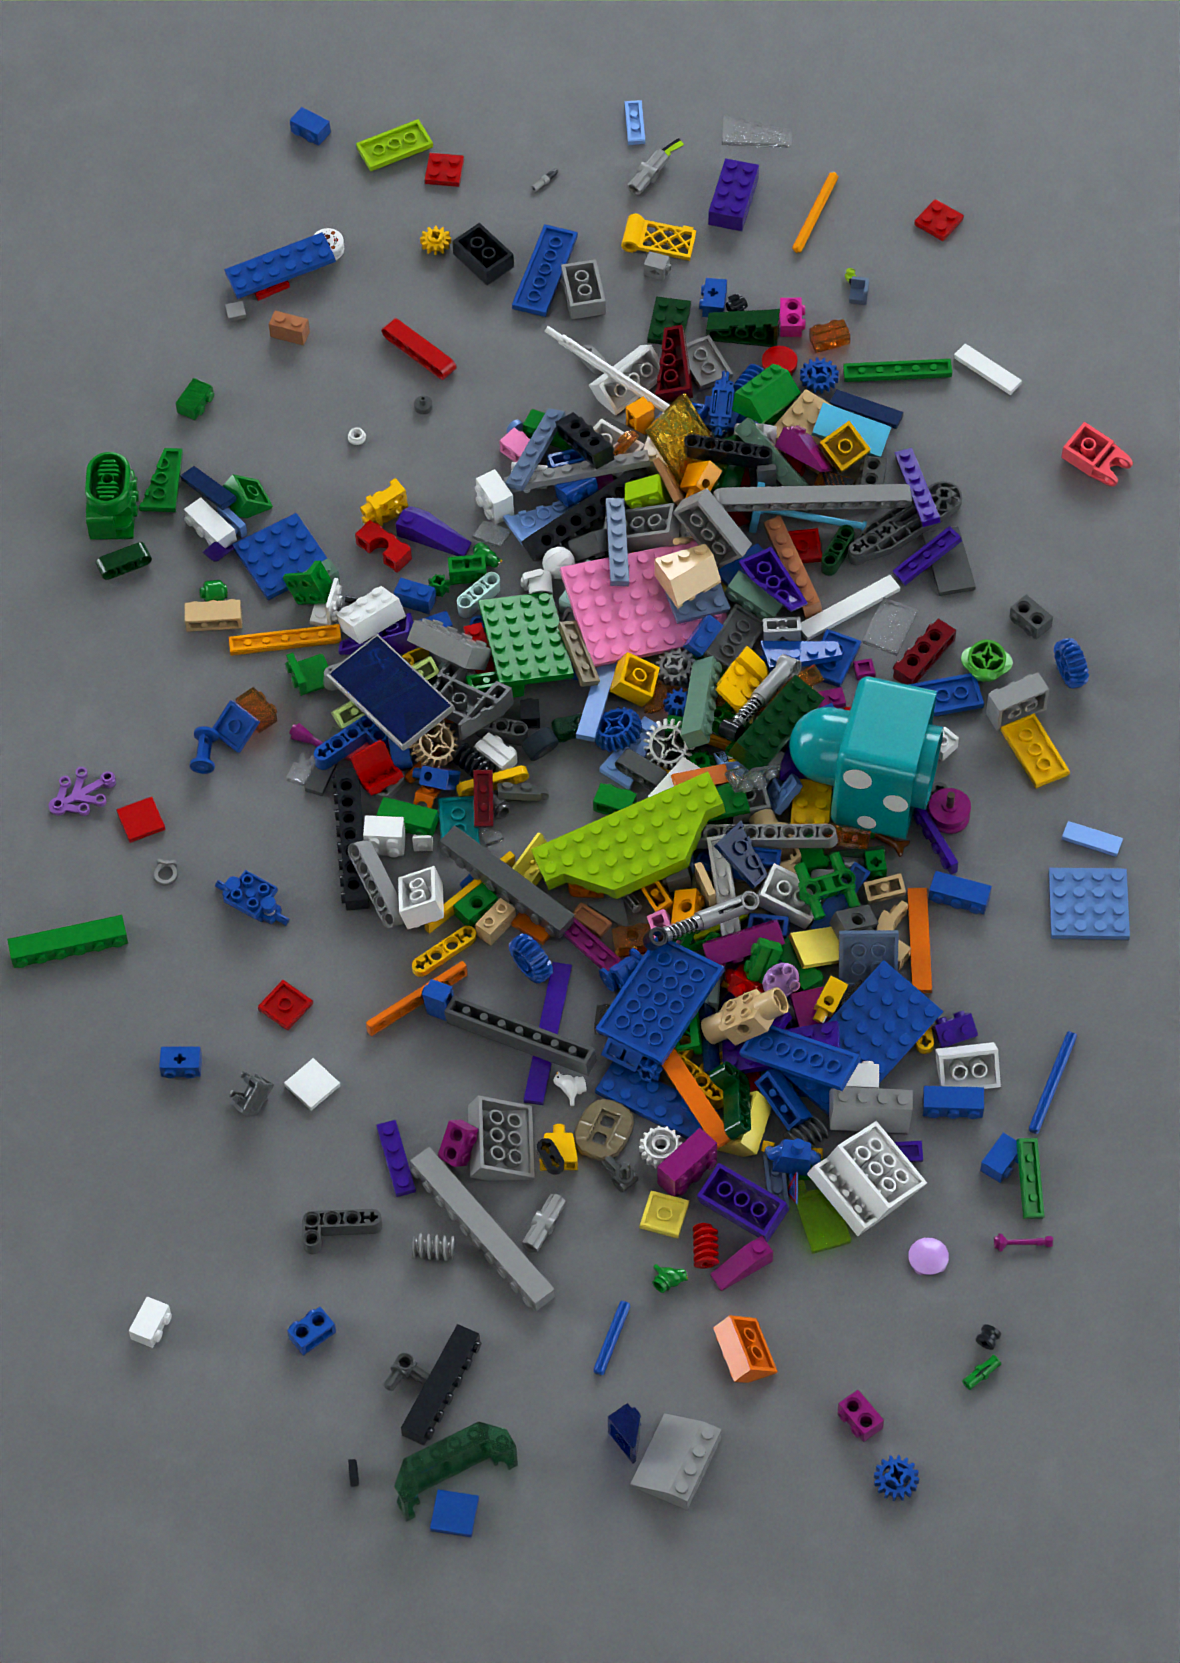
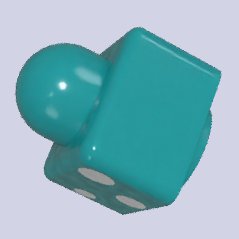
M866 676L857 685L850 711L835 707H822L806 713L799 719L790 736L789 749L791 758L796 768L808 779L834 786L831 819L836 825L906 840L914 808L923 810L927 808L938 765L944 727L933 725L937 691Z

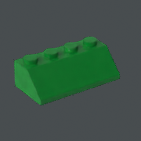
M772 364L735 392L732 411L760 424H764L798 398L801 392L788 370L780 365Z

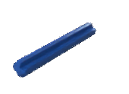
M620 1301L594 1366L595 1374L604 1375L630 1310V1303Z

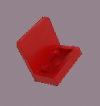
M382 740L371 744L350 757L363 789L371 796L380 793L389 785L398 783L404 777L402 771L394 765L388 749Z

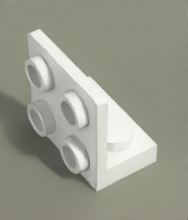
M334 578L327 603L314 604L310 625H333V622L337 621L335 613L338 612L337 609L341 607L343 602V596H340L342 586L339 585L338 578Z

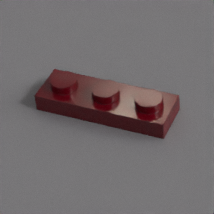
M473 770L474 828L493 827V770Z

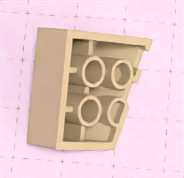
M706 544L655 558V577L677 609L682 607L685 601L695 599V595L698 593H705L721 583L714 555Z

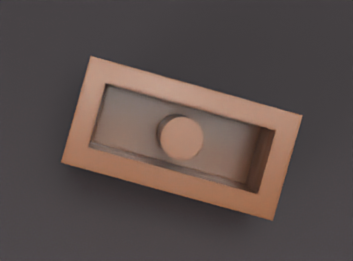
M275 310L269 322L270 337L304 346L310 333L307 318Z

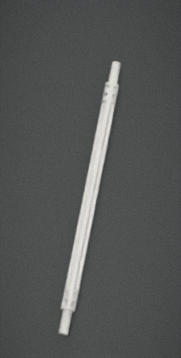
M549 326L545 329L544 332L559 341L560 345L639 397L644 396L647 401L652 402L654 407L691 425L694 434L714 437V433L601 360L565 334L561 335Z

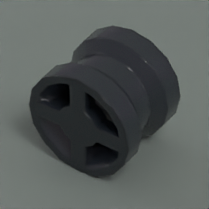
M984 1324L981 1328V1334L976 1337V1342L985 1349L993 1350L996 1345L995 1341L1001 1337V1333L995 1327Z

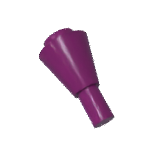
M300 722L297 725L294 724L289 732L291 735L290 739L311 743L316 747L324 743L313 737Z

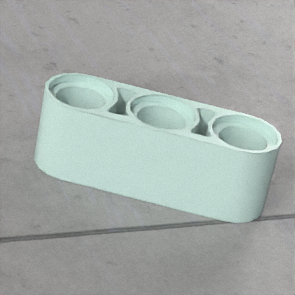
M486 573L457 598V612L460 617H471L479 610L478 600L493 599L500 592V577L497 573Z

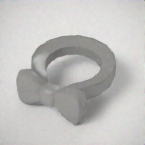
M158 859V866L154 872L156 881L161 885L172 884L177 878V861ZM164 866H170L173 871L172 877L168 880H162L158 876L159 871Z

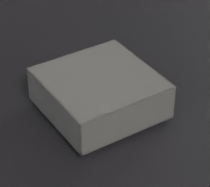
M242 301L225 304L229 322L247 318Z

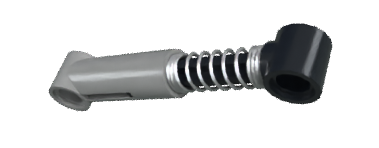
M782 654L776 662V667L753 691L750 700L744 704L730 720L726 718L721 722L718 729L719 736L736 742L743 735L749 719H752V716H755L758 710L765 707L791 677L793 678L795 674H799L801 661Z
M746 891L742 895L694 913V916L676 922V924L673 923L671 926L668 925L663 928L654 927L644 935L643 944L648 950L654 951L672 941L673 938L681 937L682 934H690L691 931L695 932V929L703 931L741 915L749 914L758 907L759 897L752 891ZM744 899L749 902L750 906L745 904ZM735 907V909H732V910L727 911V912H725V913L723 912V911H725V910H728V909H730V908ZM652 935L658 938V942L654 941Z

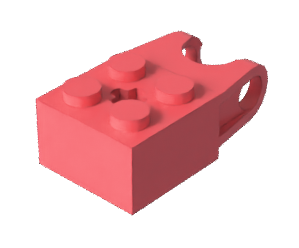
M1083 422L1064 445L1061 458L1088 476L1113 487L1117 485L1118 478L1110 468L1119 466L1130 469L1133 465L1132 459L1114 444L1112 439L1086 422Z

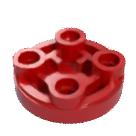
M773 346L767 349L762 356V368L764 370L772 364L780 365L788 370L792 376L797 368V355L786 346Z

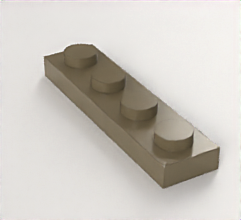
M577 621L560 622L558 629L581 687L598 685L600 679Z

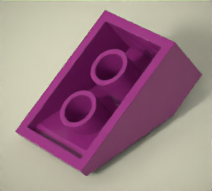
M793 425L783 427L774 447L819 472L833 470L832 465L812 436L806 433L805 428L796 425V427Z

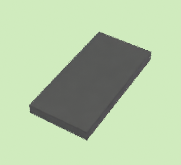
M952 527L961 536L959 527ZM945 529L923 532L924 544L926 545ZM963 541L931 565L939 596L976 589Z
M738 604L734 605L723 623V628L703 655L705 658L714 656L725 671L746 646L752 649L763 631V620Z

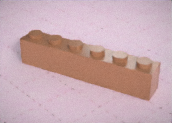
M781 516L763 522L773 550L808 602L807 605L801 607L802 613L807 620L822 611L818 595Z

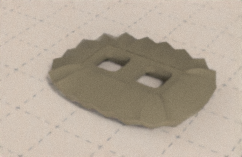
M600 1099L592 1102L585 1109L573 1135L575 1147L580 1154L598 1161H603L607 1156L612 1158L619 1156L632 1133L634 1125L633 1114L626 1106L613 1100ZM603 1117L615 1120L612 1128H607L600 1124ZM596 1133L607 1137L603 1145L592 1141Z

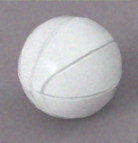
M554 547L546 552L542 565L544 570L552 574V578L562 579L559 571L560 567L575 564V559L568 549Z

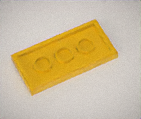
M1035 713L1001 726L1000 731L1035 788L1070 775V770Z

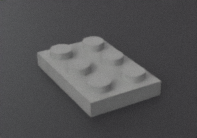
M710 335L687 343L690 374L700 391L715 385L716 380H721L723 371H725V377L726 371H729V379L733 378L732 371Z

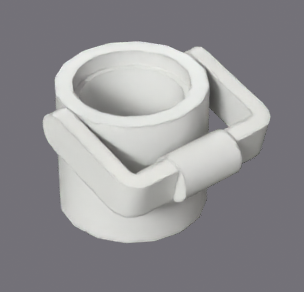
M542 569L525 572L522 574L521 587H523L524 591L529 590V594L548 592L553 595L552 574Z

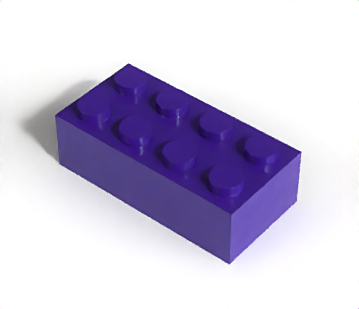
M725 158L709 208L708 225L743 231L759 179L758 164Z
M721 1163L717 1164L697 1195L701 1204L756 1237L763 1236L767 1243L789 1211L787 1202Z

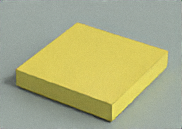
M651 1190L639 1228L678 1239L690 1200Z

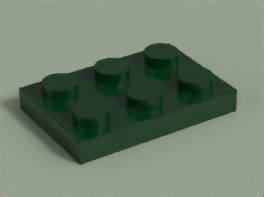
M656 296L647 343L662 345L664 328L682 325L686 333L691 301Z

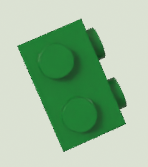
M321 560L314 561L305 573H287L283 576V580L297 604L327 603L333 582Z
M294 653L286 655V670L288 674L291 673L292 684L294 688L298 689L300 696L325 688L323 685L324 670L329 666L323 654H318L298 662Z

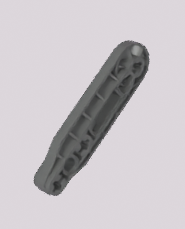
M941 481L928 487L941 522L960 509L962 492L958 486L947 481ZM952 498L959 501L956 505H951ZM914 504L906 508H894L865 527L855 541L850 544L848 559L853 565H861L866 561L889 555L937 524L923 527Z

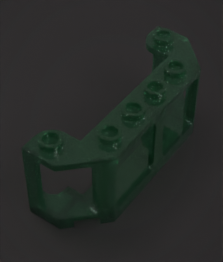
M478 1421L404 1458L394 1487L399 1495L397 1505L406 1522L416 1517L413 1507L415 1504H420L419 1493L488 1458L492 1460L494 1466L498 1465V1462L506 1463L508 1470L518 1466L517 1448L507 1429Z

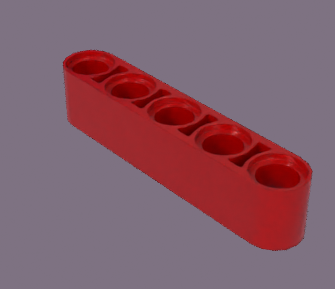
M394 318L381 329L383 336L389 342L439 379L444 380L457 369L456 363L449 356L399 319Z

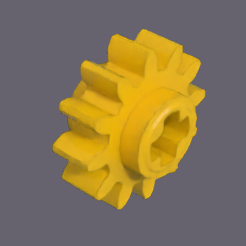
M435 225L434 229L428 227V232L422 231L420 244H422L423 250L427 249V254L431 253V251H434V255H437L438 251L444 254V248L450 249V232H444V227L439 230L437 225Z

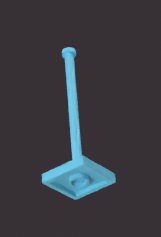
M758 482L757 487H765V483ZM795 510L752 511L749 532L756 533L760 514L763 513L837 526L850 525L854 529H860L861 532L865 529L867 521L862 523Z

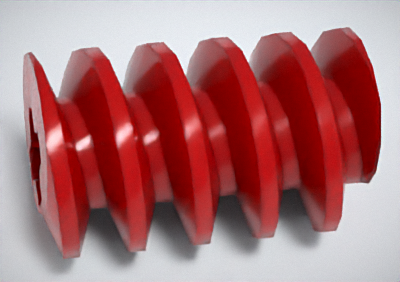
M709 1223L694 1225V1267L705 1269L718 1265L719 1260L717 1257L719 1252L715 1251L719 1249V1245L716 1244L718 1242V1237L716 1236L718 1230L712 1228V1225Z

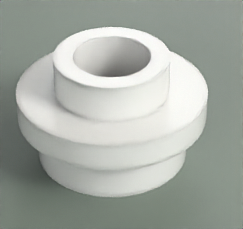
M353 428L348 433V441L353 445H360L366 440V434L361 428Z

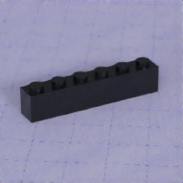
M459 1324L456 1325L401 1426L402 1436L421 1445H425L427 1440H431L435 1432L434 1426L437 1422H441L445 1406L450 1405L454 1394L452 1393L454 1389L459 1388L463 1380L462 1375L464 1371H468L472 1364L471 1358L473 1354H477L480 1350L482 1342H480L479 1333Z

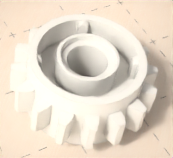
M658 1126L655 1129L650 1128L648 1133H643L644 1139H640L641 1146H639V1152L642 1153V1160L646 1159L647 1165L651 1164L654 1168H657L683 1142H680L681 1136H676L675 1130L671 1131L668 1129V1126L665 1128ZM662 1145L665 1146V1148L658 1149L657 1146Z

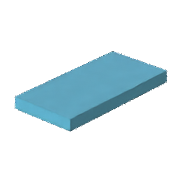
M823 402L811 435L824 439L847 421H850L870 447L871 451L867 455L881 457L891 430L890 426Z

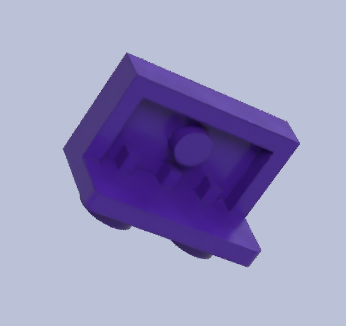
M962 1010L953 1013L954 1017L952 1018L941 1017L935 1021L931 1029L935 1030L940 1048L978 1036L971 1013H965Z

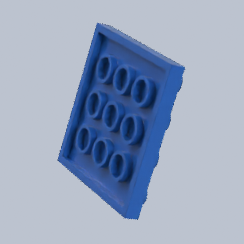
M297 513L232 544L234 551L267 600L289 590L283 580L284 574L302 573L308 570L314 561L321 560L322 562L327 559Z

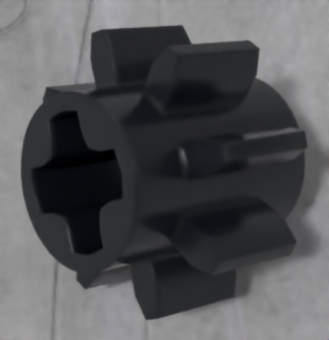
M734 294L728 297L729 302L726 303L728 312L745 311L744 309L748 307L744 296L739 297L738 294Z

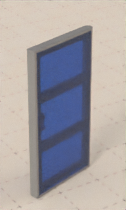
M378 634L326 675L328 680L403 751L455 710L451 702Z

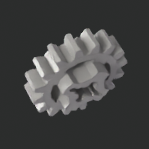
M678 648L677 651L671 649L669 653L665 651L664 656H658L659 661H656V666L660 667L658 676L660 680H664V684L671 682V686H674L675 682H678L680 686L681 681L688 682L687 678L691 676L692 665L695 659L692 653L688 654L687 649L681 652V648Z

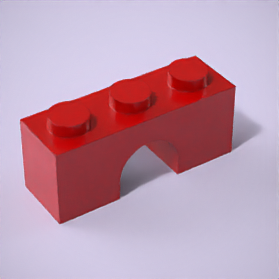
M369 520L355 533L356 544L369 554L376 548H385L383 562L396 573L412 560L410 546L399 541L394 534L385 531L378 523L375 524Z

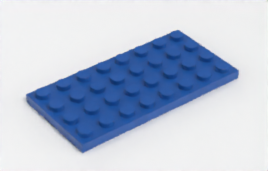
M883 960L828 1022L838 1021L841 1049L859 1054L861 1057L859 1063L873 1061L874 1064H879L880 1084L944 1011ZM784 1071L782 1072L794 1087L829 1116V1091L832 1089L831 1087Z

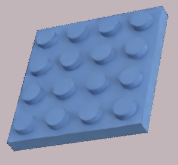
M1049 868L1051 939L1129 940L1127 869Z

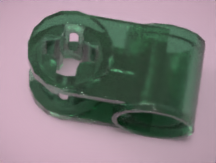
M582 714L556 718L551 722L552 731L560 743L576 739Z

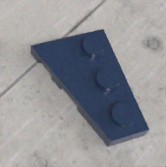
M741 820L714 847L753 889L768 874L758 854L755 853L751 845L752 841L749 836L747 837Z

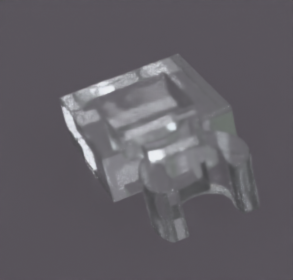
M302 752L299 756L300 763H293L287 775V781L305 787L312 772L311 766L314 764V756L311 755L309 760H304L305 753Z

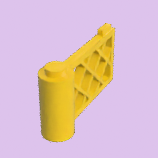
M635 213L627 218L621 247L623 250L631 253L637 250L651 251L690 261L697 230H693L694 227L684 225L683 227L644 220L640 214ZM647 226L653 227L657 231L650 234L647 230ZM672 231L674 235L667 237L664 232ZM684 234L692 235V237L686 241L681 236ZM661 235L664 240L657 242L654 237ZM678 238L681 243L674 246L671 241ZM651 240L654 245L645 246L643 243ZM667 243L671 248L665 250L661 246ZM685 247L688 254L680 253L678 249Z

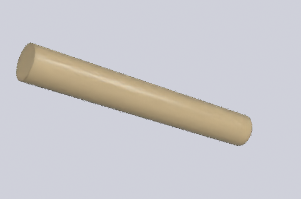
M692 536L674 538L673 544H688L694 541V538Z

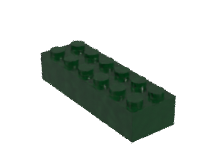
M795 674L736 741L728 754L756 777H759L789 742L792 730L799 719L806 713L817 709L825 698Z

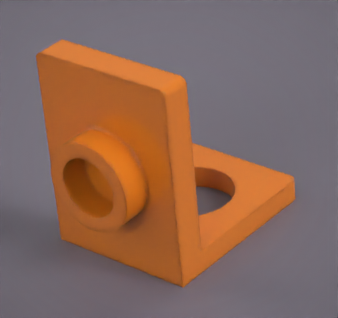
M422 785L415 792L413 804L418 805V802L423 801L427 804L428 808L432 809L433 801L440 794L441 789Z

